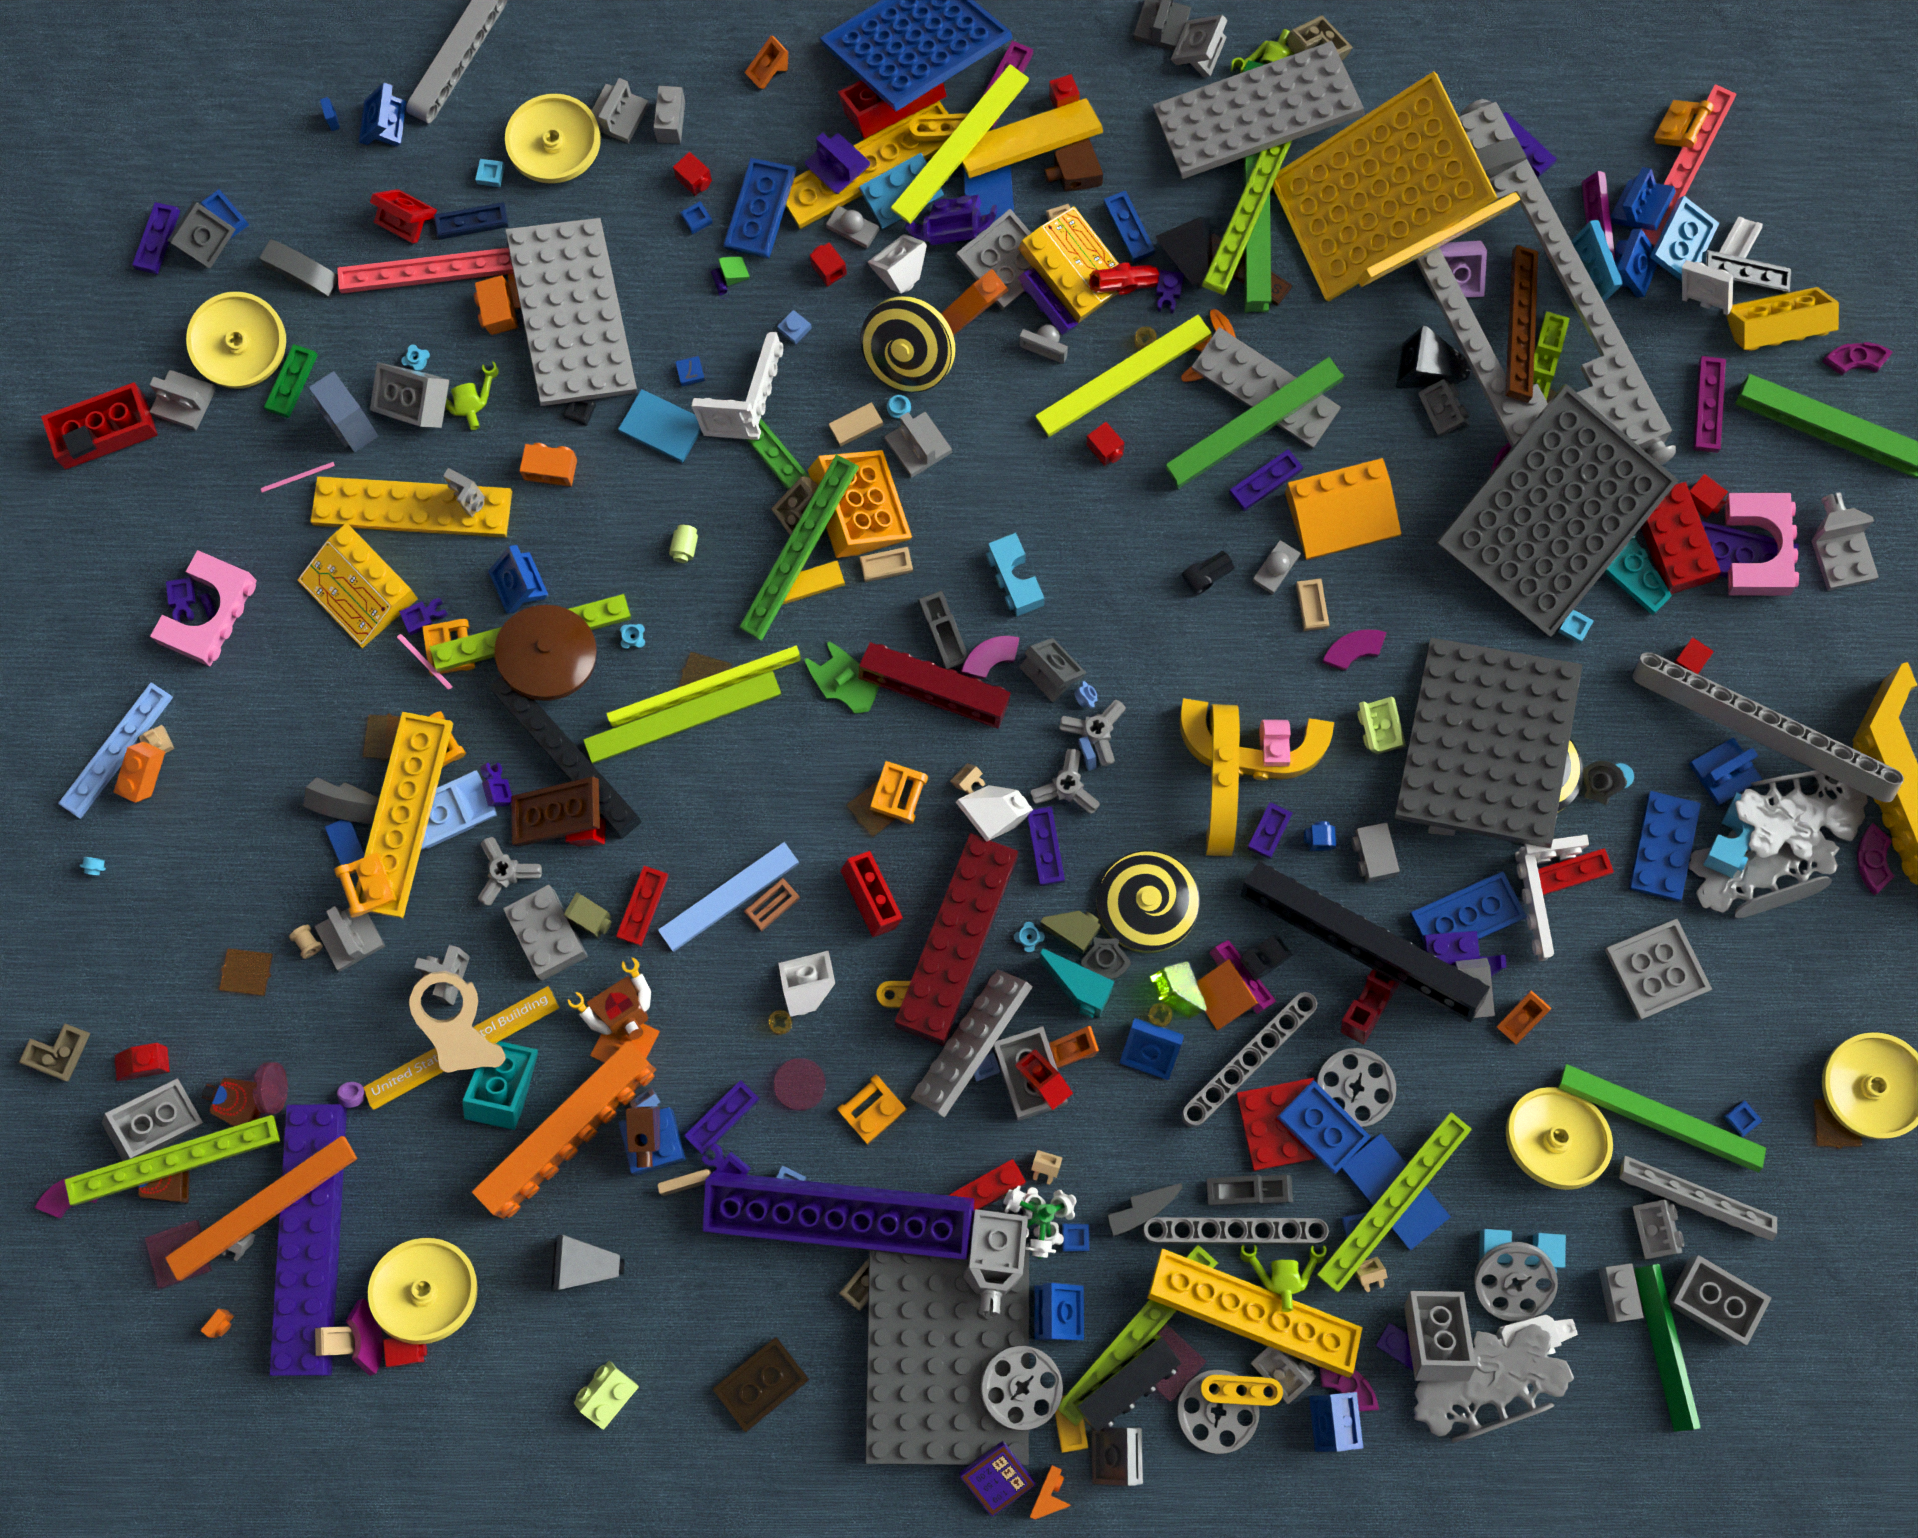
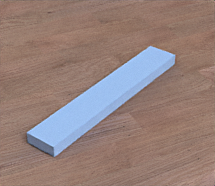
M150 682L58 804L81 819L121 767L127 747L140 742L138 736L150 729L173 697Z
M783 842L661 927L658 931L674 952L796 867L799 861L786 843Z

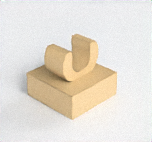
M162 725L138 736L141 742L144 741L165 751V753L174 749L166 729Z
M968 763L950 780L957 789L963 790L967 794L974 792L971 788L974 782L982 787L985 785L983 779L979 778L983 773L977 766Z
M1037 1150L1031 1169L1034 1171L1033 1179L1037 1181L1040 1173L1048 1175L1047 1184L1050 1185L1053 1178H1057L1062 1157Z
M1378 1257L1365 1260L1354 1273L1366 1292H1370L1369 1284L1376 1281L1379 1287L1383 1288V1279L1388 1278L1386 1269Z

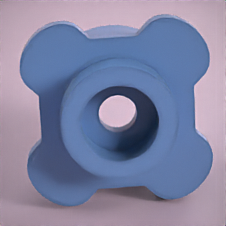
M1085 681L1081 682V687L1075 690L1077 702L1084 708L1088 706L1090 708L1095 707L1094 702L1098 701L1095 689Z

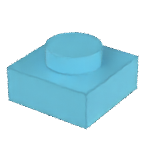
M480 159L475 179L477 184L501 187L505 169L504 162Z
M1573 609L1562 623L1558 632L1580 644L1594 620Z

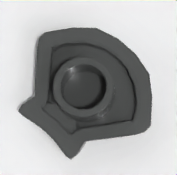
M1598 760L1583 768V778L1587 787L1584 797L1596 800L1603 805H1607L1610 797L1620 792L1627 785L1623 771L1613 763Z
M1094 938V946L1081 960L1084 968L1108 979L1120 977L1131 965L1130 959L1118 946L1119 940L1117 938Z

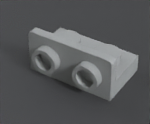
M448 468L443 475L449 483L448 487L454 491V495L464 511L473 517L476 512L482 509L485 496L474 481Z
M1661 1200L1633 1206L1645 1259L1682 1253L1681 1247H1684V1239L1681 1231L1676 1229L1675 1220H1678V1215L1674 1204H1670L1669 1200Z
M1269 1346L1251 1362L1263 1377L1276 1379L1281 1384L1283 1389L1282 1398L1287 1404L1304 1391L1316 1377L1312 1366L1307 1361Z

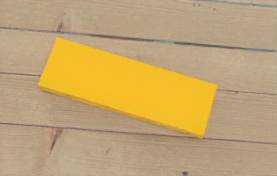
M1087 98L986 132L961 163L968 177L972 178L1103 133V127Z

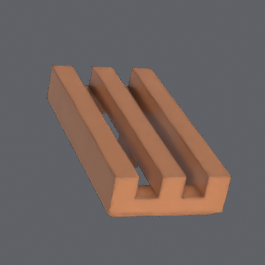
M782 878L744 912L762 932L797 902L800 896ZM784 886L786 889L756 916L753 914L755 910ZM789 894L792 895L786 902H784L765 920H763L762 922L759 921L775 906H777L782 900H784Z

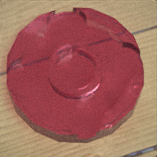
M795 1058L785 1062L778 1069L774 1078V1090L778 1100L785 1107L798 1111H805L815 1107L822 1100L826 1088V1079L822 1069L815 1062L806 1058Z
M266 1062L257 1069L254 1076V1082H257V1089H253V1098L256 1107L261 1113L277 1114L283 1109L287 1099L288 1080L281 1064L278 1062Z

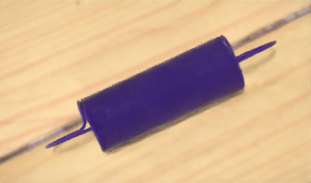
M713 269L711 275L719 295H724L728 290L720 269Z
M204 593L199 596L210 621L216 615V610L209 593Z

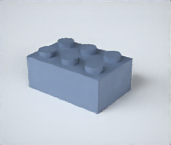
M334 371L309 387L314 394L310 399L345 448L350 446L356 452L379 437L358 403Z

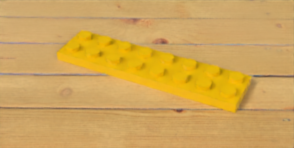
M938 101L935 104H931L855 144L854 147L870 161V166L839 194H835L810 170L795 177L785 207L799 229L835 211L837 206L842 207L862 196L859 186L917 154L922 153L925 160L933 157L947 140L917 141L910 135L909 124L912 118L918 115L948 114L941 102ZM943 128V129H942V131H948V130H949L948 128ZM919 129V130H918V132H924V131H925L924 129Z
M317 476L311 523L313 526L342 527L348 523L351 528L507 538L512 490L511 488L477 486L485 496L484 505L479 512H476L471 517L458 503L454 491L448 487V484Z
M402 712L364 857H367L377 852L380 854L397 901L373 910L371 913L402 919L404 917L453 727L452 721ZM358 878L355 891L360 904H363L367 900Z
M1163 1248L1160 1251L1148 1299L1350 1378L1353 1375L1363 1327L1292 1300L1293 1311L1283 1312L1281 1295Z

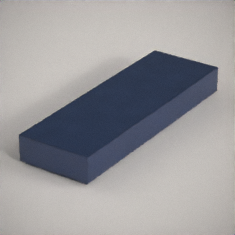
M504 202L434 215L436 233L439 240L509 227Z

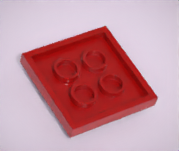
M1314 1078L1236 1093L1253 1172L1317 1159L1276 1118Z

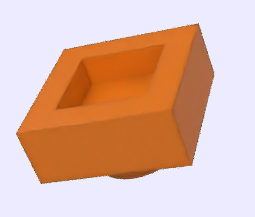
M217 1309L201 1331L211 1338L221 1337L231 1327L230 1321L234 1316L225 1309Z

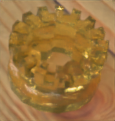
M1145 326L1136 331L1134 342L1138 349H1143L1156 341L1157 335L1154 329ZM1145 334L1149 335L1150 340H1147L1146 343H1143L1142 337H1144Z
M1157 1003L1152 1006L1149 1012L1151 1024L1164 1028L1171 1022L1172 1010L1167 1004ZM1157 1009L1167 1012L1164 1022H1160L1159 1018L1154 1019L1153 1015L1157 1013Z
M784 1010L774 1011L768 1020L771 1030L779 1035L789 1032L793 1025L790 1015ZM777 1016L787 1018L785 1020V1028L780 1026L774 1027Z

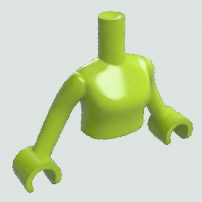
M1283 29L1277 42L1264 41L1245 60L1239 57L1233 59L1230 70L1233 71L1234 67L1239 66L1241 67L1240 73H1243L1248 60L1256 61L1263 53L1264 55L1260 63L1264 64L1294 55L1295 53L1286 45L1290 31Z
M492 361L494 368L491 371H487L484 364L482 365L485 379L480 398L473 383L462 384L451 389L454 405L446 398V409L455 416H466L471 430H476L480 427L476 413L487 404L492 378H495L499 373L494 361Z
M1242 1245L1240 1257L1244 1262H1250L1269 1291L1281 1295L1282 1311L1291 1312L1293 1311L1292 1294L1303 1291L1306 1288L1316 1264L1324 1261L1327 1249L1323 1245L1322 1254H1316L1313 1250L1314 1246H1311L1310 1260L1301 1278L1298 1272L1297 1261L1275 1260L1270 1264L1272 1269L1270 1279L1256 1258V1245H1253L1252 1254H1247L1244 1251V1245Z

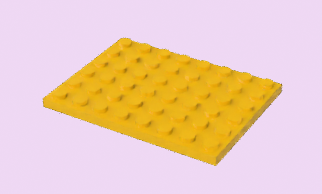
M1434 71L1279 170L1273 184L1274 191L1327 301H1331L1359 284L1357 279L1367 268L1436 232L1451 228L1498 199L1437 73Z

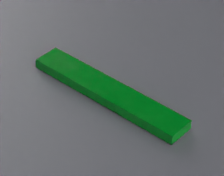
M1654 1264L1635 1268L1634 1273L1674 1432L1699 1429L1701 1427L1660 1265Z

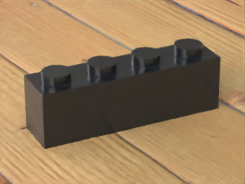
M1156 1334L1076 1399L1073 1404L1091 1429L1096 1432L1100 1430L1104 1432L1115 1423L1113 1419L1119 1414L1130 1412L1136 1406L1135 1401L1142 1395L1147 1397L1153 1393L1159 1381L1163 1378L1165 1380L1171 1378L1178 1371L1176 1367L1181 1364V1361L1163 1337Z

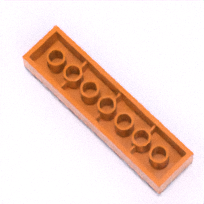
M627 1041L487 1176L472 1193L493 1215L502 1219L506 1216L508 1218L512 1217L520 1209L519 1204L526 1197L530 1199L539 1191L540 1187L538 1185L545 1178L547 1180L551 1179L559 1171L558 1166L564 1160L569 1161L577 1154V1147L583 1141L589 1142L597 1134L598 1131L596 1129L603 1122L607 1124L617 1114L615 1110L622 1103L624 1105L628 1104L635 1097L636 1094L634 1092L641 1085L645 1087L655 1077L653 1073L656 1069Z

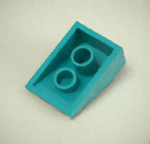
M1042 949L1040 963L1075 1007L1080 1009L1079 1013L1091 1019L1094 1016L1100 1018L1112 992L1114 981L1048 950Z
M499 1041L495 1044L500 1045L504 1050L505 1061L499 1067H478L475 1069L462 1101L464 1119L515 1130L524 1108L538 1056V1049Z

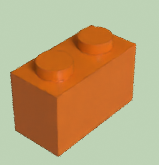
M503 275L476 282L477 292L474 293V299L477 306L480 307L481 314H478V319L481 327L486 328L491 335L518 328L510 285Z
M542 443L525 444L520 473L523 479L527 481L572 487L577 458L574 451L568 447L558 446L557 448H551Z
M144 741L127 747L114 793L135 803L151 797L165 751Z

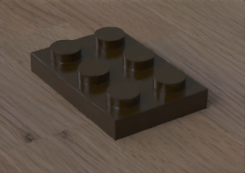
M775 1337L715 1386L713 1391L742 1429L748 1432L810 1379L780 1340Z

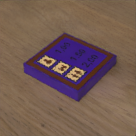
M1004 1441L959 1472L961 1479L991 1517L1036 1485L1035 1480Z

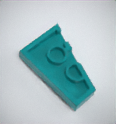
M1634 535L1604 573L1650 614L1654 615L1672 595L1658 571L1653 569L1647 559L1646 551L1640 547L1636 540L1637 536Z

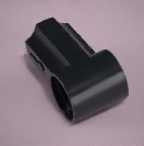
M1221 551L1201 564L1198 562L1191 565L1181 575L1195 596L1207 591L1214 584L1213 582L1233 571L1235 567L1230 556Z

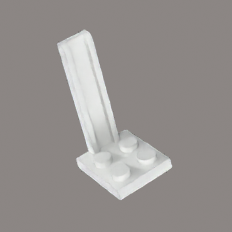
M1738 217L1719 253L1746 258L1763 224ZM1686 260L1682 267V300L1687 302L1688 298L1700 301L1701 307L1710 309L1711 306L1724 309L1723 314L1728 315L1732 309L1733 275L1722 269L1717 270L1707 267L1700 262Z
M769 332L766 335L746 402L715 400L711 398L693 399L691 406L704 436L759 440L761 430L758 424L761 415L765 413L766 398L771 394V382L773 376L777 374L778 359L783 355V344L779 341L777 332Z
M1587 835L1553 839L1551 849L1524 844L1525 847H1521L1518 852H1515L1516 862H1520V864H1517L1518 876L1520 879H1523L1525 889H1522V898L1524 904H1528L1530 913L1527 915V923L1529 929H1533L1535 939L1532 940V949L1534 955H1538L1539 961H1545L1553 956L1554 950L1537 864L1550 862V858L1560 857V860L1575 858L1577 854H1581L1582 850L1589 845Z

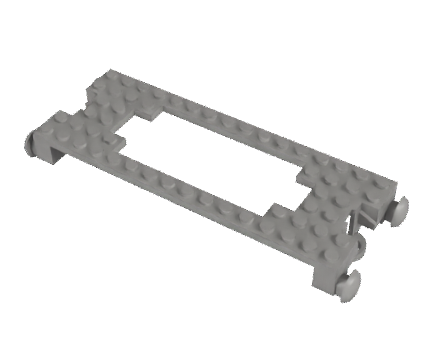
M1487 99L1476 100L1467 105L1461 112L1460 117H1458L1474 150L1515 137L1497 102L1492 103ZM1526 159L1490 178L1489 181L1498 197L1494 202L1513 192H1516L1519 196V203L1601 355L1597 359L1582 364L1580 369L1590 387L1577 392V394L1660 465L1665 464L1676 453L1675 445L1666 447L1664 444L1672 429L1528 160ZM1438 247L1415 260L1510 445L1513 447L1548 403L1538 384L1533 385V397L1529 403L1505 396L1506 375L1444 255Z

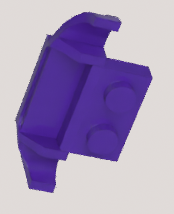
M964 195L949 200L940 199L934 202L930 216H925L923 225L912 221L911 224L906 222L905 227L914 238L921 241H929L930 245L974 239L977 233L991 226L997 214V205H992L989 214L981 215L979 195Z
M1477 931L1423 935L1425 951L1434 954L1437 958L1450 965L1456 966L1455 961L1487 958L1491 977L1507 968L1505 955L1480 957Z

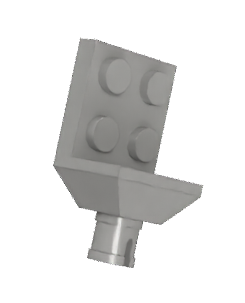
M1835 493V497L1833 494H1830L1821 499L1825 507L1826 517L1820 523L1811 540L1827 591L1873 582L1879 578L1864 531L1874 522L1873 517L1855 508L1846 509L1841 493Z
M977 1209L973 1212L969 1262L964 1271L963 1278L974 1292L981 1296L978 1312L981 1315L986 1316L990 1308L989 1316H1000L1001 1298L1018 1283L1023 1275L1028 1216Z

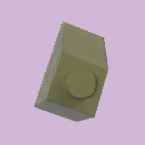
M577 892L564 913V916L572 925L598 939L601 934H605L608 931L612 922L608 911Z
M1081 911L1043 917L1040 921V927L1082 955L1099 932L1101 925L1097 923L1099 919L1089 912L1084 914Z

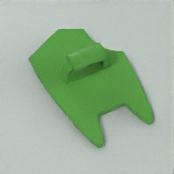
M827 642L828 649L833 658L821 667L810 659H805L809 672L826 699L834 698L844 702L853 713L869 712L879 686L858 679L860 664L835 644Z

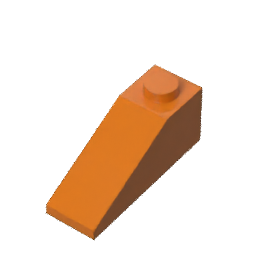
M993 269L973 283L941 313L947 321L953 336L1009 290Z

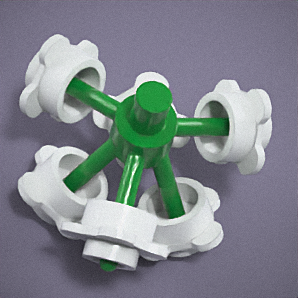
M1019 1185L1014 1190L1009 1189L1008 1193L1004 1195L1003 1204L1007 1205L1005 1213H1008L1009 1210L1018 1213L1021 1208L1023 1216H1028L1030 1220L1027 1223L1026 1238L1029 1236L1028 1227L1034 1223L1039 1225L1033 1231L1034 1236L1038 1237V1239H1031L1030 1247H1025V1250H1032V1256H1037L1038 1259L1048 1257V1252L1056 1253V1250L1051 1249L1052 1245L1062 1244L1064 1237L1059 1233V1225L1056 1222L1050 1221L1053 1220L1054 1215L1059 1218L1066 1217L1068 1220L1075 1217L1073 1210L1077 1202L1075 1196L1072 1194L1066 1195L1062 1190H1057L1054 1192V1198L1051 1200V1203L1047 1205L1034 1187L1028 1188L1027 1193L1021 1192V1186Z

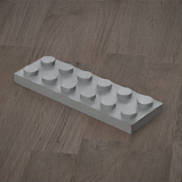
M1220 327L1191 368L1250 408L1296 379L1295 376ZM1321 395L1278 423L1277 426L1313 449L1341 407L1324 395Z
M997 969L995 974L990 977L980 996L975 999L972 1008L961 1020L955 1033L946 1042L938 1058L931 1064L923 1080L916 1086L910 1098L945 1118L1032 989V986L1020 978Z

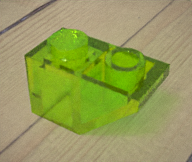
M1188 961L1164 967L1150 976L1160 1001L1188 1018H1193L1207 1010L1204 997L1200 992L1194 972L1191 970Z

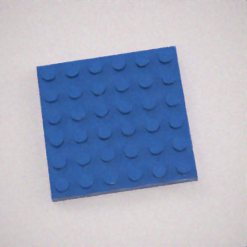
M880 0L820 37L822 46L895 111L905 107L910 102L1013 39L1011 31L974 0Z

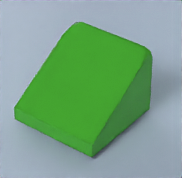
M723 257L718 259L727 286L750 279L742 257Z

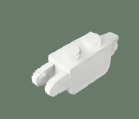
M1541 1315L1499 1327L1496 1333L1502 1346L1509 1347L1514 1339L1515 1332L1531 1324H1536L1552 1336L1550 1339V1350L1547 1352V1355L1556 1353L1554 1347L1561 1346V1342L1578 1335L1573 1319L1554 1321L1548 1315Z

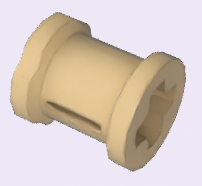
M308 924L297 928L289 935L290 940L295 941L300 948V955L303 959L315 955L323 947L321 942H317L311 934V927Z

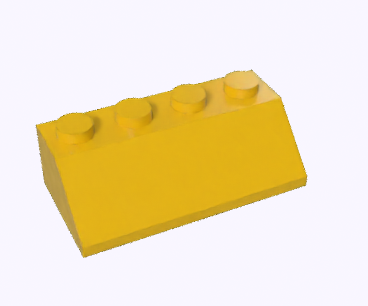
M1814 287L1733 304L1730 313L1726 317L1734 341L1744 350L1752 351L1760 346H1776L1784 341L1804 340L1807 336H1824L1831 331L1839 330V302L1820 288Z

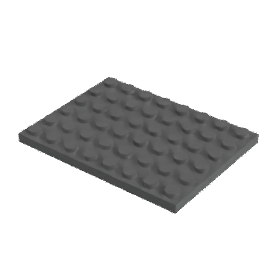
M1565 384L1442 533L1436 543L1546 636L1551 637L1679 480Z
M1430 638L1395 819L1551 849L1583 664Z
M869 1249L865 1464H972L993 1447L1004 1441L1022 1465H1029V1430L1011 1429L994 1420L983 1404L980 1389L983 1372L995 1355L1011 1347H1029V1250H1025L1022 1277L1001 1298L1000 1316L992 1317L989 1316L990 1308L986 1316L978 1313L981 1296L976 1294L963 1278L964 1271L968 1266L969 1255L965 1260ZM1025 1353L1021 1357V1365L1026 1369H1029V1353ZM1000 1360L996 1363L995 1372L997 1375L1003 1377L1009 1373L1010 1367L1006 1361ZM1029 1379L1023 1383L1016 1382L1015 1385L1018 1388L1011 1397V1400L1020 1393L1027 1394L1026 1386ZM994 1387L989 1391L988 1398L992 1403L998 1404L1003 1399V1392L1001 1389ZM1012 1407L1008 1411V1419L1012 1423L1021 1421L1022 1411L1018 1407Z

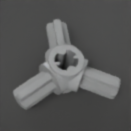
M1114 700L1102 714L1097 713L1093 717H1086V720L1062 716L1059 727L1061 731L1083 735L1082 737L1088 736L1091 746L1095 747L1100 764L1102 766H1109L1115 762L1109 741L1112 739L1110 732L1114 729L1112 724L1122 715L1126 707L1120 701ZM1097 726L1098 730L1101 728V733L1095 734L1096 731L1092 732L1093 727Z
M1068 749L1065 755L1063 770L1058 772V777L1053 778L1051 784L1031 791V797L1035 804L1057 797L1059 801L1064 799L1072 802L1074 800L1089 814L1097 810L1100 803L1083 789L1084 784L1080 782L1081 775L1078 773L1081 757L1080 751ZM1066 782H1071L1069 790L1064 789Z
M494 837L486 838L481 842V846L490 861L488 863L490 872L487 875L490 879L478 896V900L483 904L491 906L502 887L507 888L508 885L517 883L518 879L541 878L542 867L540 864H518L517 860H511L507 854L503 855ZM503 867L506 868L507 873L504 876L501 875Z

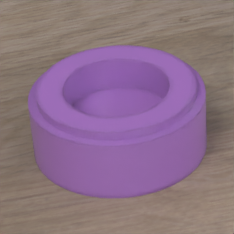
M357 1082L344 1083L337 1090L338 1102L348 1108L360 1105L365 1098L363 1086Z

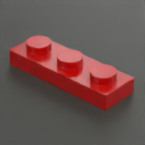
M1604 848L1540 868L1538 873L1544 896L1614 873V870Z
M643 866L616 935L618 939L642 947L667 882L668 873Z

